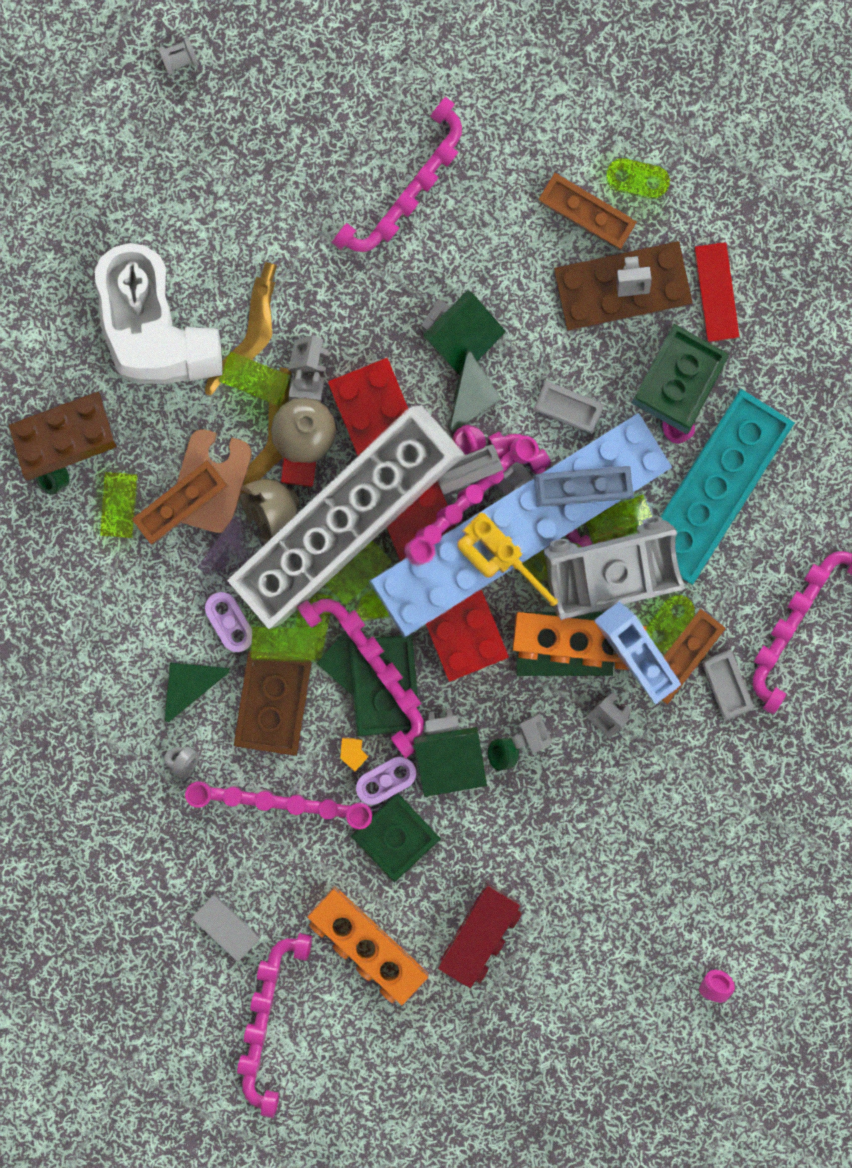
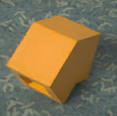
M342 737L340 758L351 769L356 771L369 757L362 750L363 739Z

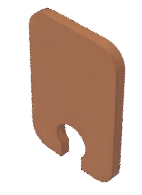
M200 429L195 431L189 440L177 483L206 460H209L228 484V487L182 523L215 533H224L232 525L242 492L241 487L244 485L252 458V449L248 443L231 438L229 458L225 462L215 463L209 456V449L215 443L217 433Z

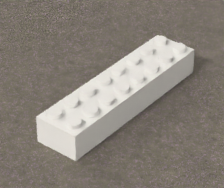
M422 405L410 407L227 581L268 629L282 625L298 610L297 606L309 600L465 454Z

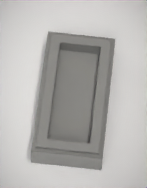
M545 380L533 411L592 435L605 404Z
M489 445L463 456L438 479L443 494H446L504 469L494 445Z
M731 649L701 661L724 721L754 710L753 703Z
M215 894L192 916V919L237 962L261 938Z

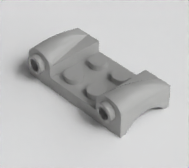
M649 517L644 519L643 524L637 527L638 534L581 548H578L574 543H569L567 539L552 541L550 547L544 550L551 595L558 600L557 605L553 606L554 612L562 620L611 608L619 601L622 604H627L684 590V583L676 558V529L668 521L662 520L661 517Z

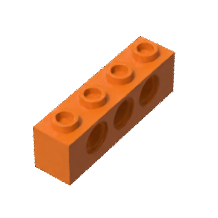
M516 612L512 651H519L518 658L537 660L538 654L551 655V662L569 663L570 657L582 658V665L602 667V661L615 662L614 669L629 670L617 653L608 655L603 651L602 642L605 637L593 620L576 618L561 620L558 616ZM543 629H550L555 635L553 645L548 648L542 647L537 640L538 633ZM576 632L584 634L587 639V645L581 651H575L570 646V638Z
M336 886L308 914L307 918L311 920L308 924L310 928L322 938L326 934L335 943L332 948L342 958L346 960L350 957L358 964L355 968L358 973L367 981L373 978L381 986L380 993L389 1002L394 1003L397 1001L403 1005L428 978V972ZM338 918H346L351 922L352 928L347 933H339L334 928V921ZM362 940H370L375 945V951L370 955H363L358 951L357 944ZM385 962H393L398 966L399 971L395 976L387 977L382 974L381 966Z

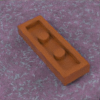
M555 172L538 199V202L619 251L637 223L636 220Z
M206 460L132 518V521L148 542L154 545L227 488L228 484L212 463Z
M699 608L663 655V658L681 683L678 688L662 699L667 705L726 629V627L701 608Z

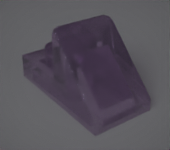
M236 515L197 567L209 576H213L215 572L218 574L222 573L230 561V558L227 557L230 552L245 563L251 558L245 521Z

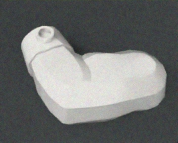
M128 243L113 247L100 258L94 271L99 298L100 324L116 370L125 380L142 384H170L222 375L219 329L185 327V330H181L173 326L170 309L165 298L166 267L159 254L145 245Z

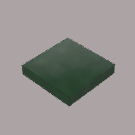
M467 289L423 337L460 376L466 350H469L476 361H478L506 331L480 300Z
M477 727L414 738L424 797L487 786Z
M399 793L393 795L373 814L372 821L366 828L357 829L351 835L355 842L394 883L441 840L439 835Z

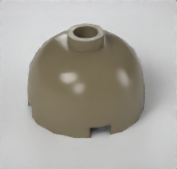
M307 397L292 399L281 406L273 418L271 427L272 442L279 454L291 462H316L328 453L334 443L336 434L334 417L329 409L318 400Z
M260 479L241 487V490L245 491V493L240 495L243 511L249 523L251 524L253 519L262 533L257 535V537L264 544L297 515L296 507L299 506V499L294 490H288L281 482L275 479Z

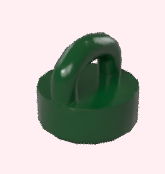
M66 467L35 478L38 486L50 495L63 490L70 481Z
M512 738L494 739L488 746V760L497 771L509 770L516 765L519 759V749H516Z

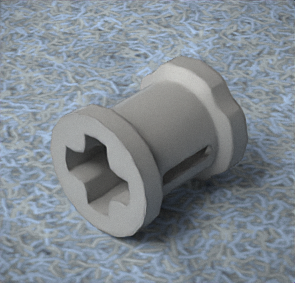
M189 37L184 38V42L166 49L163 46L158 48L168 75H172L174 70L191 63L194 66L199 64Z

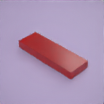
M727 242L695 246L694 255L706 340L709 343L740 338Z

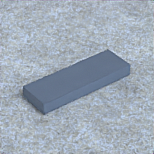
M630 466L534 475L537 507L634 498Z

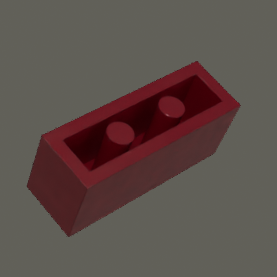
M486 883L438 962L437 969L470 989L475 982L480 984L489 970V967L485 964L491 954L497 956L506 941L502 938L508 927L513 929L522 915V912L519 911L520 902L491 884Z

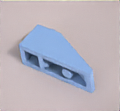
M620 601L594 620L608 643L655 704L681 685L636 615Z

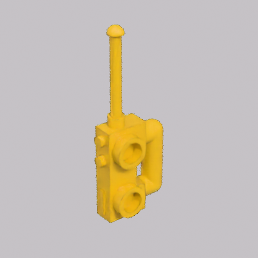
M480 512L462 530L465 535L458 541L457 548L485 577L491 578L498 571L504 573L512 565L550 602V606L557 605V598H554L522 565V561L519 559L522 555L520 552L521 548L518 545L515 546L511 542L512 539L509 536L506 537L485 513ZM478 540L494 555L489 562L473 546Z

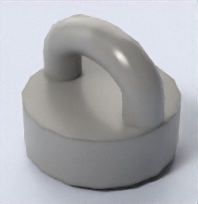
M189 746L185 748L174 747L168 750L164 756V763L171 768V773L179 779L187 778L199 760V753ZM178 755L175 761H173L172 758Z

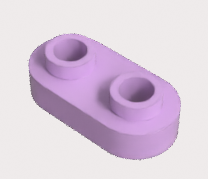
M225 592L211 595L206 601L205 612L222 643L230 651H245L253 643L254 631L237 601L232 595ZM219 602H224L228 606V611L223 615L216 611V606ZM235 630H241L244 633V639L241 642L233 640L232 634Z
M396 756L363 774L358 779L356 793L364 803L370 805L378 804L409 787L416 778V767L409 758L405 759L404 756ZM403 766L407 771L405 777H396L394 774L395 768ZM369 782L378 784L379 789L376 793L371 794L366 790V785Z

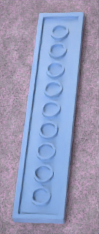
M637 413L543 473L630 466L634 492L671 469L672 466L642 417ZM533 478L481 512L485 513L506 537L509 536L515 546L518 545L521 548L520 552L522 555L519 559L524 562L548 547L552 541L567 535L620 500L537 507ZM478 514L442 535L441 540L434 544L435 555L430 562L416 566L406 558L369 581L403 637L411 634L514 568L511 565L504 573L498 571L491 578H487L459 551L457 543L465 535L462 530ZM479 540L473 545L488 562L494 556Z

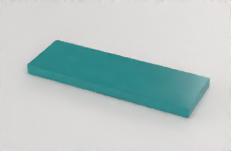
M740 389L660 515L662 520L668 521L676 529L675 550L682 579L691 585L697 580L795 424L794 421L743 389Z

